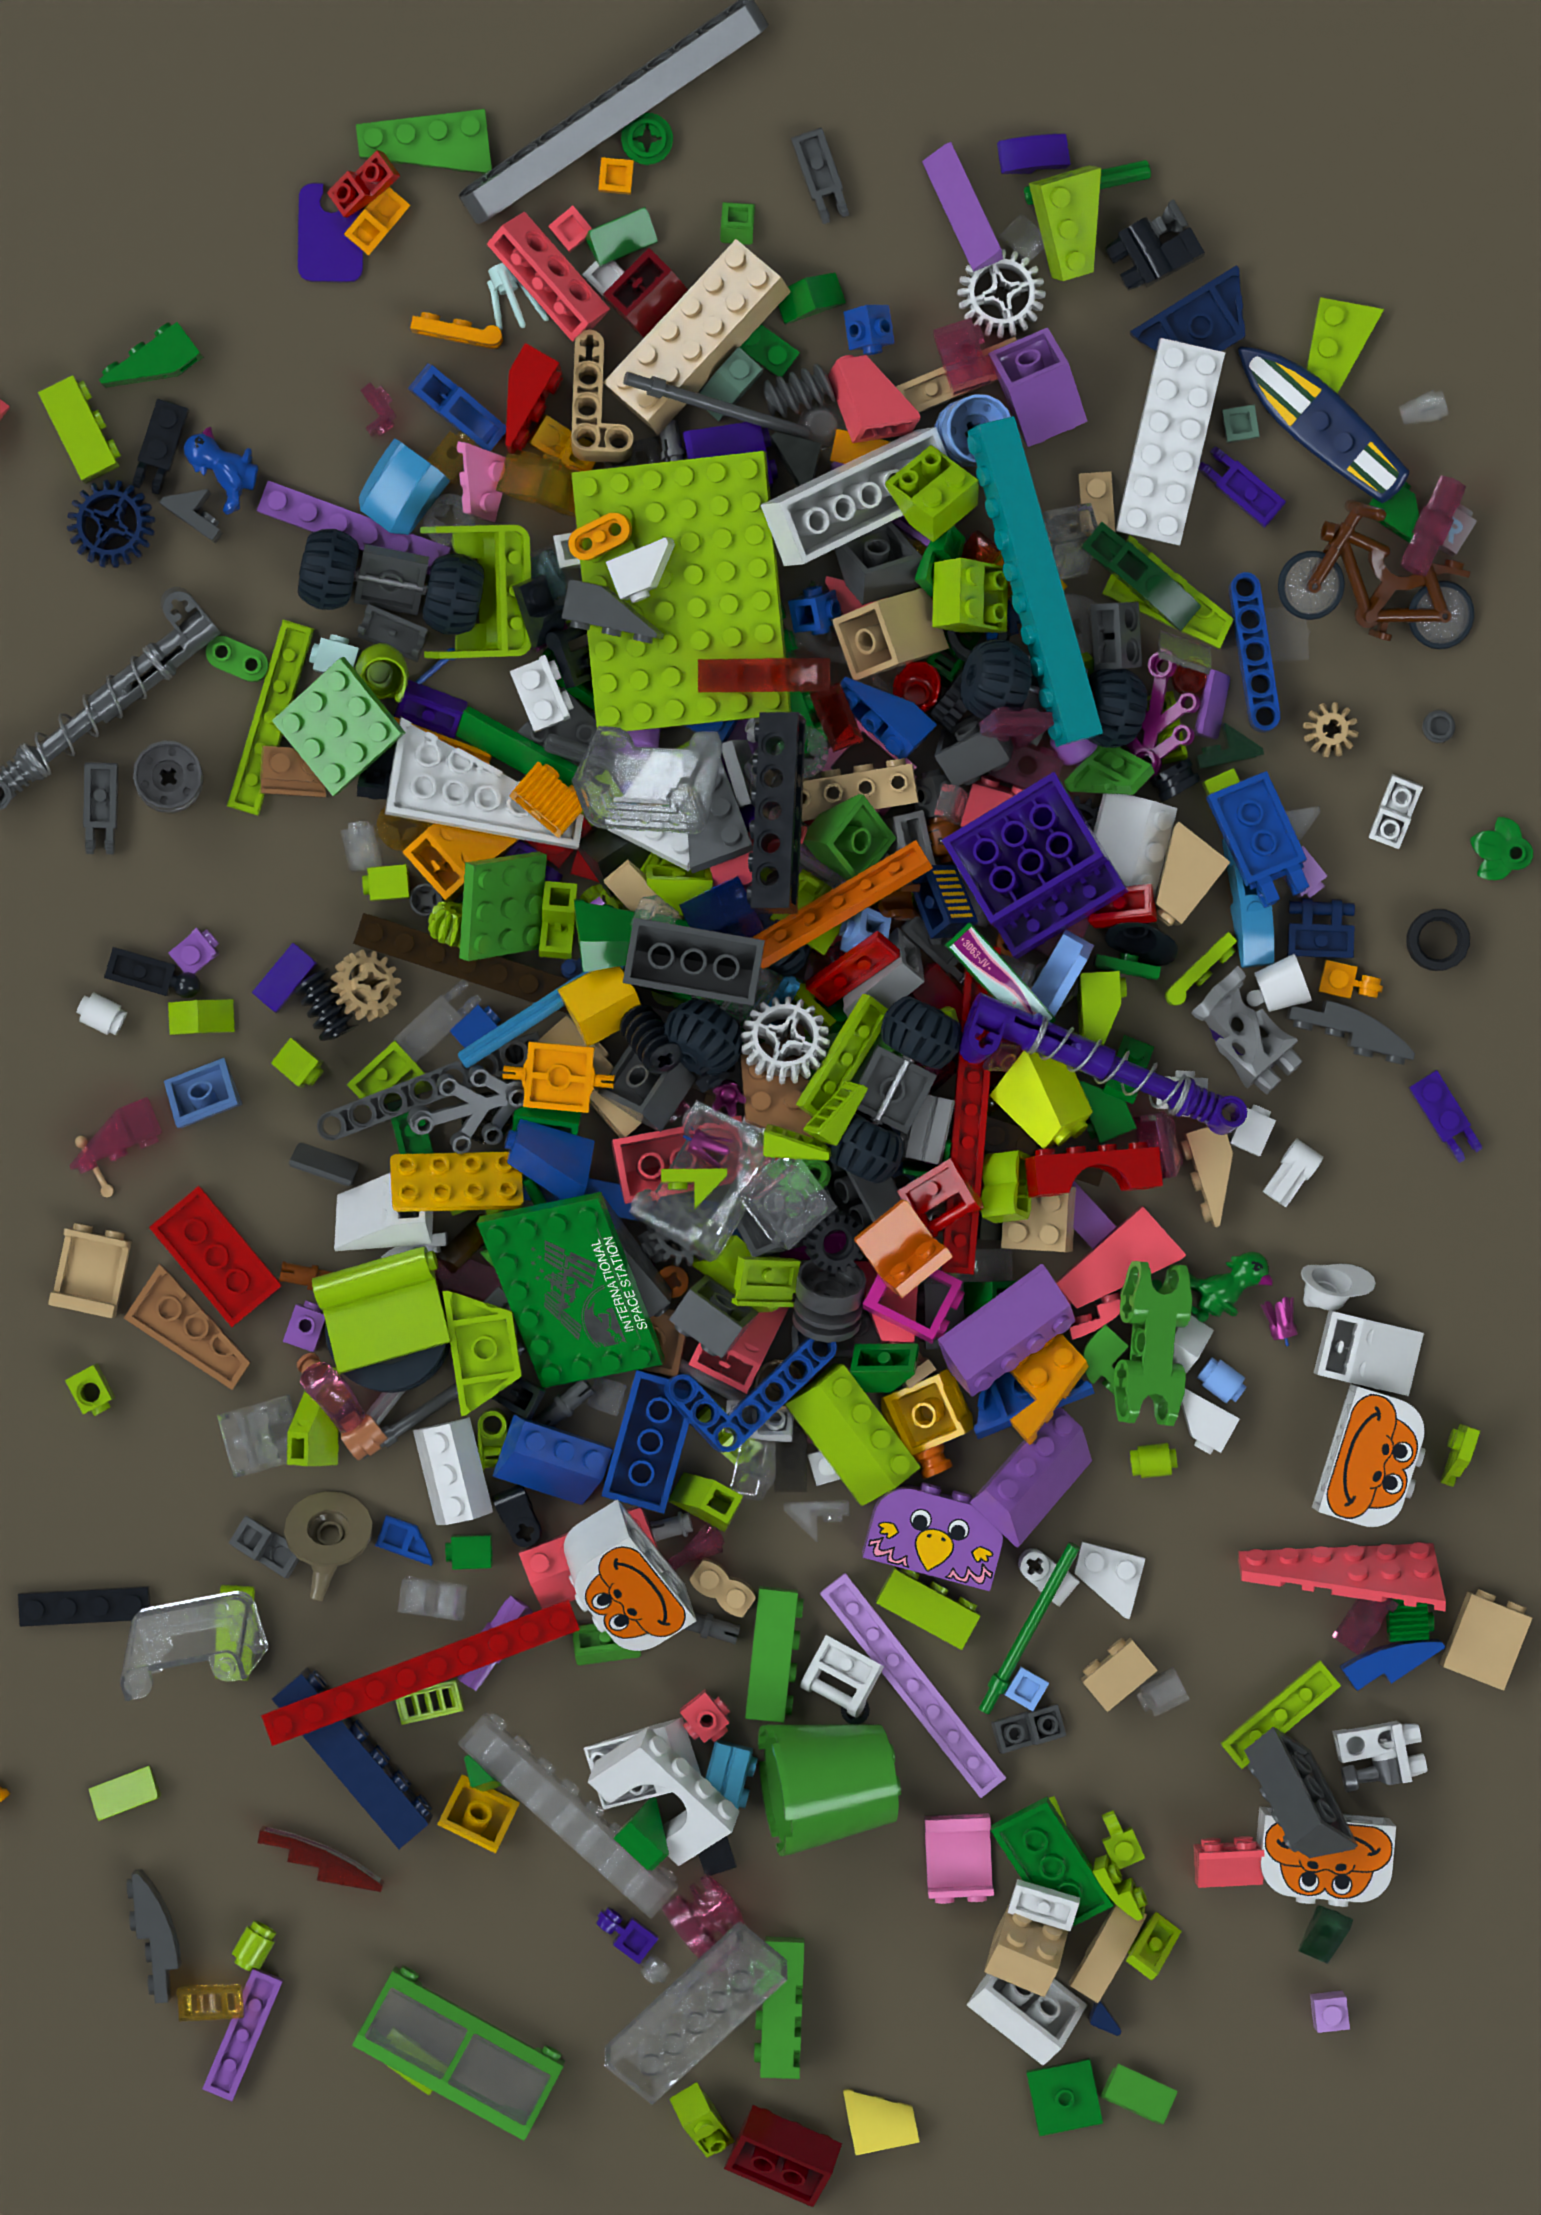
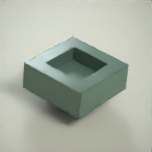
M1255 404L1223 409L1221 411L1226 443L1260 437Z

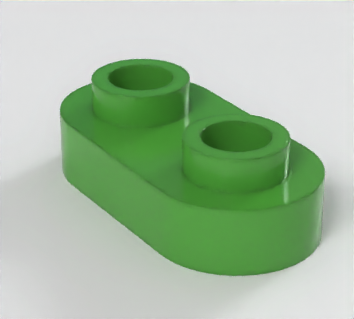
M226 636L215 637L206 647L207 660L215 668L248 682H258L266 677L269 661L261 651ZM221 646L226 647L228 650V654L224 658H218L216 655L217 649ZM250 659H255L258 663L254 671H249L246 668V663Z

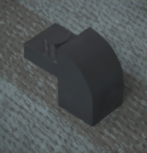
M396 742L359 775L357 797L387 800Z

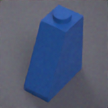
M520 1119L516 1130H509L504 1148L509 1149L507 1163L561 1200L584 1195L587 1188L595 1141Z

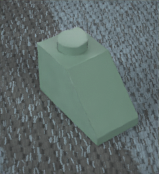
M738 347L714 373L699 394L736 404L763 375V369ZM706 410L718 422L725 416L716 412Z

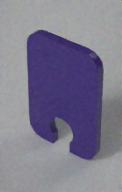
M311 183L305 185L299 193L298 272L300 276L310 282H355L361 277L363 272V250L348 239L344 233L362 213L364 207L349 217H343L339 210L334 213L326 212L320 204L321 198L324 195V184Z

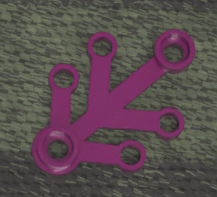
M1156 652L1148 660V670L1154 676L1149 711L1146 710L1145 720L1142 723V728L1145 731L1143 744L1137 736L1129 744H1126L1133 755L1142 760H1145L1147 757L1151 758V764L1155 773L1150 778L1155 777L1160 772L1162 759L1180 745L1186 746L1191 744L1195 736L1192 728L1178 725L1174 728L1172 736L1157 745L1158 734L1185 713H1195L1200 707L1198 696L1192 693H1184L1179 697L1176 704L1162 714L1168 678L1173 676L1177 667L1174 657L1165 652ZM1167 661L1169 667L1167 671L1162 672L1161 664ZM1191 697L1193 699V705L1191 708L1187 709L1185 707V701ZM1182 730H1186L1187 738L1181 741L1179 734Z

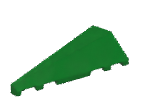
M574 899L576 928L583 973L626 965L634 917L737 935L736 930L716 928L710 924H695L686 922L684 919L638 910L633 912L614 908L612 905L604 904L602 906L586 903L581 899Z

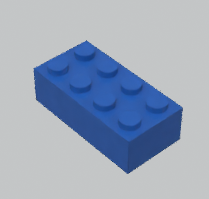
M636 1370L602 1491V1497L613 1500L618 1499L620 1502L665 1513L689 1427V1422L665 1396V1385L670 1377L649 1371ZM678 1380L673 1387L674 1394L678 1398H686L689 1393L687 1383Z

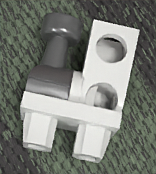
M1396 1720L1366 1727L1332 1731L1337 1757L1340 1762L1346 1763L1372 1758L1373 1766L1359 1770H1356L1354 1765L1341 1767L1342 1780L1346 1792L1358 1790L1359 1783L1381 1781L1386 1785L1413 1782L1412 1777L1428 1771L1423 1753L1407 1756V1744L1422 1742L1418 1724H1401Z

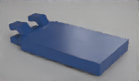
M1267 771L1206 797L1245 886H1249L1251 890L1256 888L1257 895L1264 908L1276 904L1280 899L1273 883L1278 878L1286 876V882L1293 896L1306 891L1310 887L1302 870L1304 868L1303 863L1307 858Z

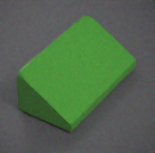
M595 1624L579 1625L580 1630L572 1633L577 1665L641 1657V1651L622 1648L613 1641L606 1631L601 1633Z

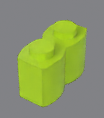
M1020 1150L986 1154L982 1170L984 1187L980 1197L984 1206L980 1210L982 1218L993 1223L1027 1220L1029 1218L1031 1198H1028L1025 1159L1031 1157L1030 1155Z

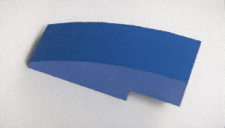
M427 363L407 388L482 449L491 451L506 433V425L431 364Z
M1439 1639L1399 1641L1357 1655L1339 1667L1352 1686L1358 1691L1382 1674L1392 1684L1446 1647Z

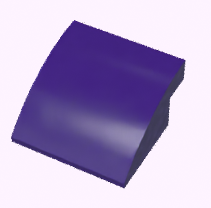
M1052 772L942 839L944 846L988 921L997 928L1012 956L1016 959L1129 892L1097 837L1055 772Z

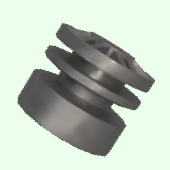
M163 740L149 745L140 753L134 764L133 779L139 796L147 806L158 812L175 813L187 809L197 800L202 790L203 773L198 758L190 748L176 741ZM172 771L176 772L174 775L177 781L176 784L168 783L166 786L162 785L164 780L161 774L163 772L170 774Z
M809 1260L799 1268L792 1319L795 1328L799 1332L813 1340L830 1343L852 1338L859 1331L866 1277L863 1270L857 1265L854 1268L847 1266V1271L843 1273L839 1270H836V1273H830L827 1269L824 1271L812 1260Z

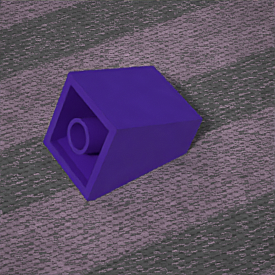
M748 422L683 432L688 459L766 451V447L772 446L768 428H761V426ZM767 456L769 487L773 488L772 479L778 478L775 459L768 460Z

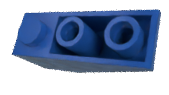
M845 677L832 693V696L838 701L840 706L848 710L868 732H871L898 759H906L926 740L937 726L915 703Z

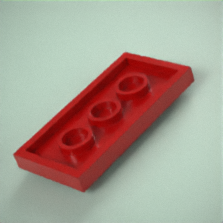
M201 1186L195 1188L149 1226L150 1230L231 1327H234L283 1286Z

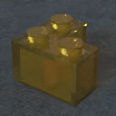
M522 451L521 455L507 453L496 491L517 501L540 504L562 515L576 517L571 473L584 470L572 465L564 467L561 465L562 460L548 454H543L541 458L539 455L527 451Z

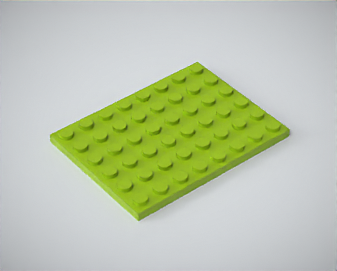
M766 451L572 472L577 529L608 513L623 514L630 520L632 525L631 537L625 544L593 560H580L582 582L609 587L618 595L606 564L607 561L665 537L672 538L675 543L657 588L648 591L650 596L635 603H631L630 599L624 600L664 634L663 639L653 638L652 644L633 640L634 633L622 631L621 637L601 633V626L591 624L590 629L587 630L597 734L759 718V712H791L775 541L761 508V504L771 500ZM618 523L614 524L611 528L614 536L619 535L621 532V526ZM590 538L584 539L582 543L585 550H589L592 547Z

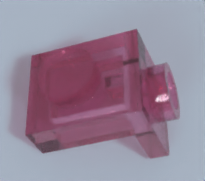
M370 382L360 391L379 417L365 429L371 437L376 433L382 436L395 425L393 420L397 416L388 405L393 400L381 385L375 389Z

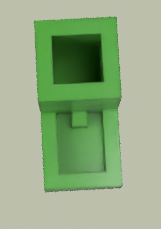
M1106 1324L1097 1329L1083 1347L1082 1356L1086 1359L1089 1366L1084 1374L1092 1384L1101 1376L1105 1377L1106 1379L1102 1384L1114 1395L1115 1369L1111 1365L1129 1346Z

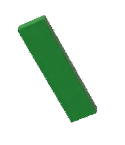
M470 706L463 711L456 733L457 737L525 775L537 762H540L542 766L548 764L559 773L560 777L558 779L562 783L566 784L567 787L570 785L574 786L580 767L560 756L546 752L544 747Z

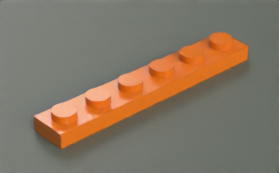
M917 840L798 910L797 914H790L753 936L752 938L765 940L761 968L765 969L933 869Z

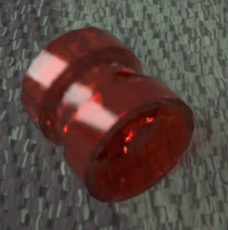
M1194 661L1181 663L1172 676V685L1181 695L1184 693H1198L1206 682L1204 668Z

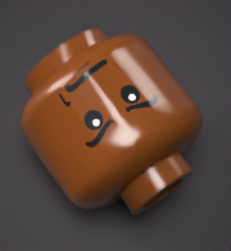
M952 814L927 819V829L934 858L939 857L940 863L953 861L942 839L962 828L960 826L961 820L953 818Z

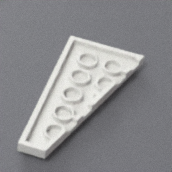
M402 717L400 718L399 725L406 733L396 741L385 809L386 815L578 849L584 815L580 814L560 838L556 837L509 797L521 781H515L502 774L503 772L460 748H454L438 739V736L428 731L425 732L412 725V722Z

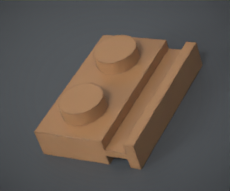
M262 746L261 788L259 794L326 797V787L294 748Z

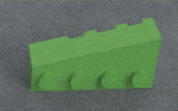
M765 1936V1945H758V1965H764V1978L757 1977V1997H763L762 2010H756L755 2030H762L761 2043H755L754 2062L760 2063V2078L800 2079L799 2061L801 2051L804 1938Z

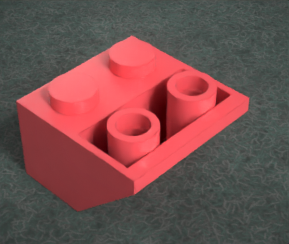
M1251 1836L1234 1837V1842L1221 1843L1220 1838L1201 1839V1844H1194L1195 1883L1197 1887L1263 1885L1264 1877L1261 1872V1858L1265 1857L1264 1850L1261 1849L1257 1841H1253Z

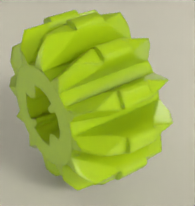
M438 902L430 913L428 930L430 936L438 939L439 943L460 948L462 902Z

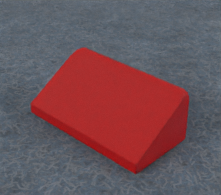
M1152 884L1126 886L1129 890L1128 893L1089 915L1088 922L1093 928L1111 927L1115 924L1126 922H1156L1157 914Z

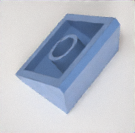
M225 1058L164 1081L177 1128H184L243 1105Z

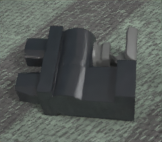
M1174 199L1168 202V206L1161 217L1159 216L1153 221L1148 220L1147 217L1140 219L1128 228L1118 232V238L1105 248L1113 264L1127 256L1131 259L1134 267L1120 274L1128 291L1144 284L1146 287H1149L1155 282L1203 258L1205 255L1191 227L1188 228V223ZM1169 232L1179 233V235L1164 244L1160 241V235Z

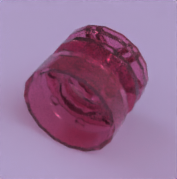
M708 1873L700 1877L706 1889L705 1893L694 1882L690 1885L691 1893L695 1899L693 1902H690L679 1893L662 1906L665 1915L676 1932L702 1962L720 1949L714 1935L719 1931L726 1939L731 1941L734 1935L728 1926L729 1923L740 1933L747 1929L740 1908L722 1884L715 1881Z

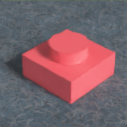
M571 206L548 226L569 253L586 240L588 231L592 229L574 206Z

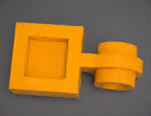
M1325 960L1318 992L1351 999L1353 987L1359 988V995L1377 998L1378 992L1382 993L1383 986L1380 985V978L1362 975L1361 981L1355 980L1358 969L1356 966Z

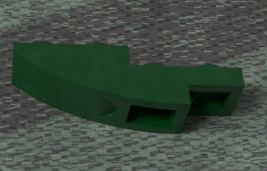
M1103 522L1097 526L1081 546L1085 553L1129 587L1133 594L1180 632L1201 608V605L1165 571L1132 543L1126 542Z

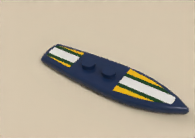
M1245 346L1238 348L1244 372L1253 391L1276 422L1297 442L1380 503L1387 502L1401 490L1409 476L1407 467L1358 413L1332 388L1301 365L1281 355Z

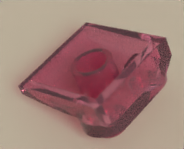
M1164 1111L1133 1117L1137 1127L1138 1142H1148V1148L1159 1147L1162 1179L1176 1177L1180 1167L1183 1165V1157L1178 1147L1173 1118Z

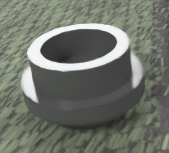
M1436 710L1424 718L1422 730L1428 740L1434 743H1442L1449 740L1454 734L1455 722L1449 713Z

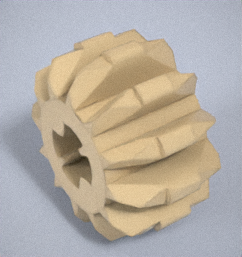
M1333 702L1329 713L1326 705L1322 703L1318 706L1320 715L1312 710L1308 713L1309 718L1315 723H1303L1304 729L1313 730L1312 734L1304 737V741L1309 742L1315 739L1316 743L1311 748L1313 753L1323 746L1322 754L1323 757L1327 758L1332 747L1334 754L1339 757L1342 755L1340 744L1349 750L1353 747L1352 742L1346 737H1358L1357 731L1348 730V727L1357 723V719L1352 718L1346 721L1345 717L1350 712V709L1347 707L1338 714V703ZM1333 722L1336 724L1333 728L1338 727V733L1328 738L1325 736L1327 732L1323 733V727Z

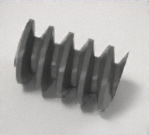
M814 364L813 375L806 368H802L801 379L794 372H790L788 383L781 376H778L775 388L770 381H764V396L770 414L774 417L775 411H778L783 418H787V407H791L795 414H799L800 403H803L808 410H811L812 399L814 398L822 406L824 405V395L826 394L833 402L835 401L827 372L823 371L819 364Z

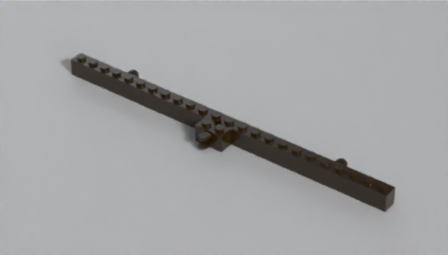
M366 913L362 915L353 942L355 945L533 1003L569 981L568 979L498 956L472 961L460 959V948L457 946L450 947L448 944L439 943L438 939L432 938L430 934ZM566 1006L557 1010L569 1014ZM652 1007L653 1011L665 1023L670 1012ZM739 1056L734 1064L736 1065L733 1072L728 1071L731 1077L726 1080L736 1082L743 1094ZM691 1072L697 1078L691 1088L700 1091L696 1081L701 1079V1077L695 1072ZM989 1088V1095L995 1088ZM709 1089L704 1092L706 1096L703 1102L704 1108L701 1112L703 1114L702 1117L704 1116L707 1121L716 1120L723 1108L722 1106L717 1112L713 1110L716 1095L713 1093V1090ZM989 1096L984 1150L993 1153L1020 1150L1032 1157L1035 1156V1150L1043 1149L1021 1127L990 1117L991 1113L998 1110L1000 1106ZM952 1113V1118H951V1122H950V1127H949L948 1135H951V1133H952L953 1113ZM1065 1142L1061 1146L1055 1144L1046 1149L1053 1148L1055 1154H1065L1066 1148L1078 1146ZM1086 1148V1152H1093V1150ZM1085 1168L1077 1175L1075 1180L1099 1187L1104 1171L1098 1168Z

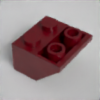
M648 248L603 293V297L644 339L683 297L688 289L676 274Z

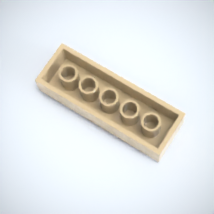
M735 239L603 383L618 401L659 435L685 407L686 403L663 396L660 399L647 395V391L624 385L623 380L626 372L647 378L655 376L666 380V384L697 393L791 291L781 276Z

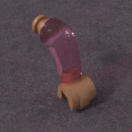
M308 1353L303 1355L297 1362V1368L302 1374L300 1384L304 1391L322 1408L341 1432V1440L357 1460H360L367 1454L371 1456L380 1450V1445L388 1437L375 1420L365 1414L357 1397L344 1378L330 1364L321 1362L317 1354Z

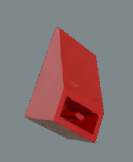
M527 343L524 344L512 364L508 376L505 445L508 453L514 455L517 449L520 451L524 449L531 436L528 430L533 421L538 423L547 409L545 405L549 393L555 395L564 379L561 377L562 370L558 361Z

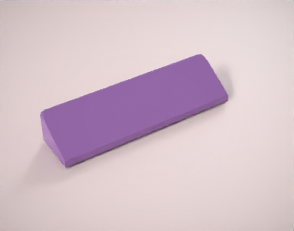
M949 142L923 160L922 164L970 267L975 272L1003 260V255L952 143Z

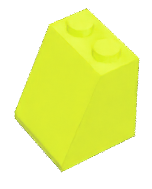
M1023 1051L989 1095L1043 1149L1055 1144L1061 1146L1069 1137L1072 1136L1075 1139L1080 1136L1088 1126L1086 1120L1093 1113L1075 1072H1070L1065 1064L1051 1058L1042 1060L1037 1052L1030 1055Z

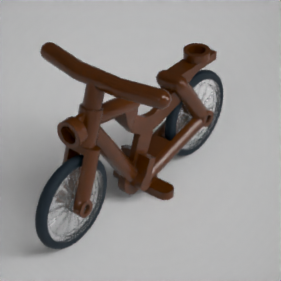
M1353 499L1347 500L1345 503V509L1349 514L1344 522H1341V524L1324 522L1320 538L1323 541L1329 542L1322 552H1301L1293 556L1280 572L1278 594L1287 611L1301 619H1319L1331 613L1342 599L1345 580L1342 569L1336 562L1339 556H1341L1358 605L1354 614L1355 620L1361 627L1370 628L1368 635L1382 640L1391 641L1392 635L1386 633L1389 622H1409L1413 635L1420 643L1432 649H1447L1459 644L1468 635L1474 622V605L1466 590L1454 582L1438 581L1437 575L1443 573L1469 578L1471 571L1463 569L1465 563L1445 559V563L1442 565L1422 560L1417 563V570L1414 574L1409 576H1396L1392 574L1384 564V558L1389 556L1390 548L1355 531V527L1362 517L1383 521L1386 518L1385 510ZM1350 543L1368 551V561L1372 571L1381 581L1370 598L1368 597ZM1423 586L1413 597L1409 608H1383L1395 590H1410Z

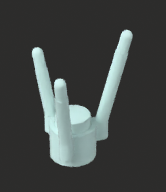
M503 263L495 265L488 270L491 280L487 284L491 292L496 326L500 330L503 329L498 290L501 295L507 294L519 326L521 328L526 326L514 291L518 289L517 283L544 321L549 320L545 310Z

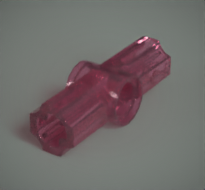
M1440 476L1427 506L1423 507L1412 531L1414 535L1402 557L1400 566L1406 569V571L1423 577L1427 575L1439 546L1443 545L1454 522V519H1452L1465 493L1466 486L1451 477Z

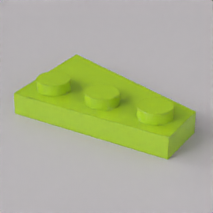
M1320 297L1306 369L1319 377L1338 394L1384 309Z

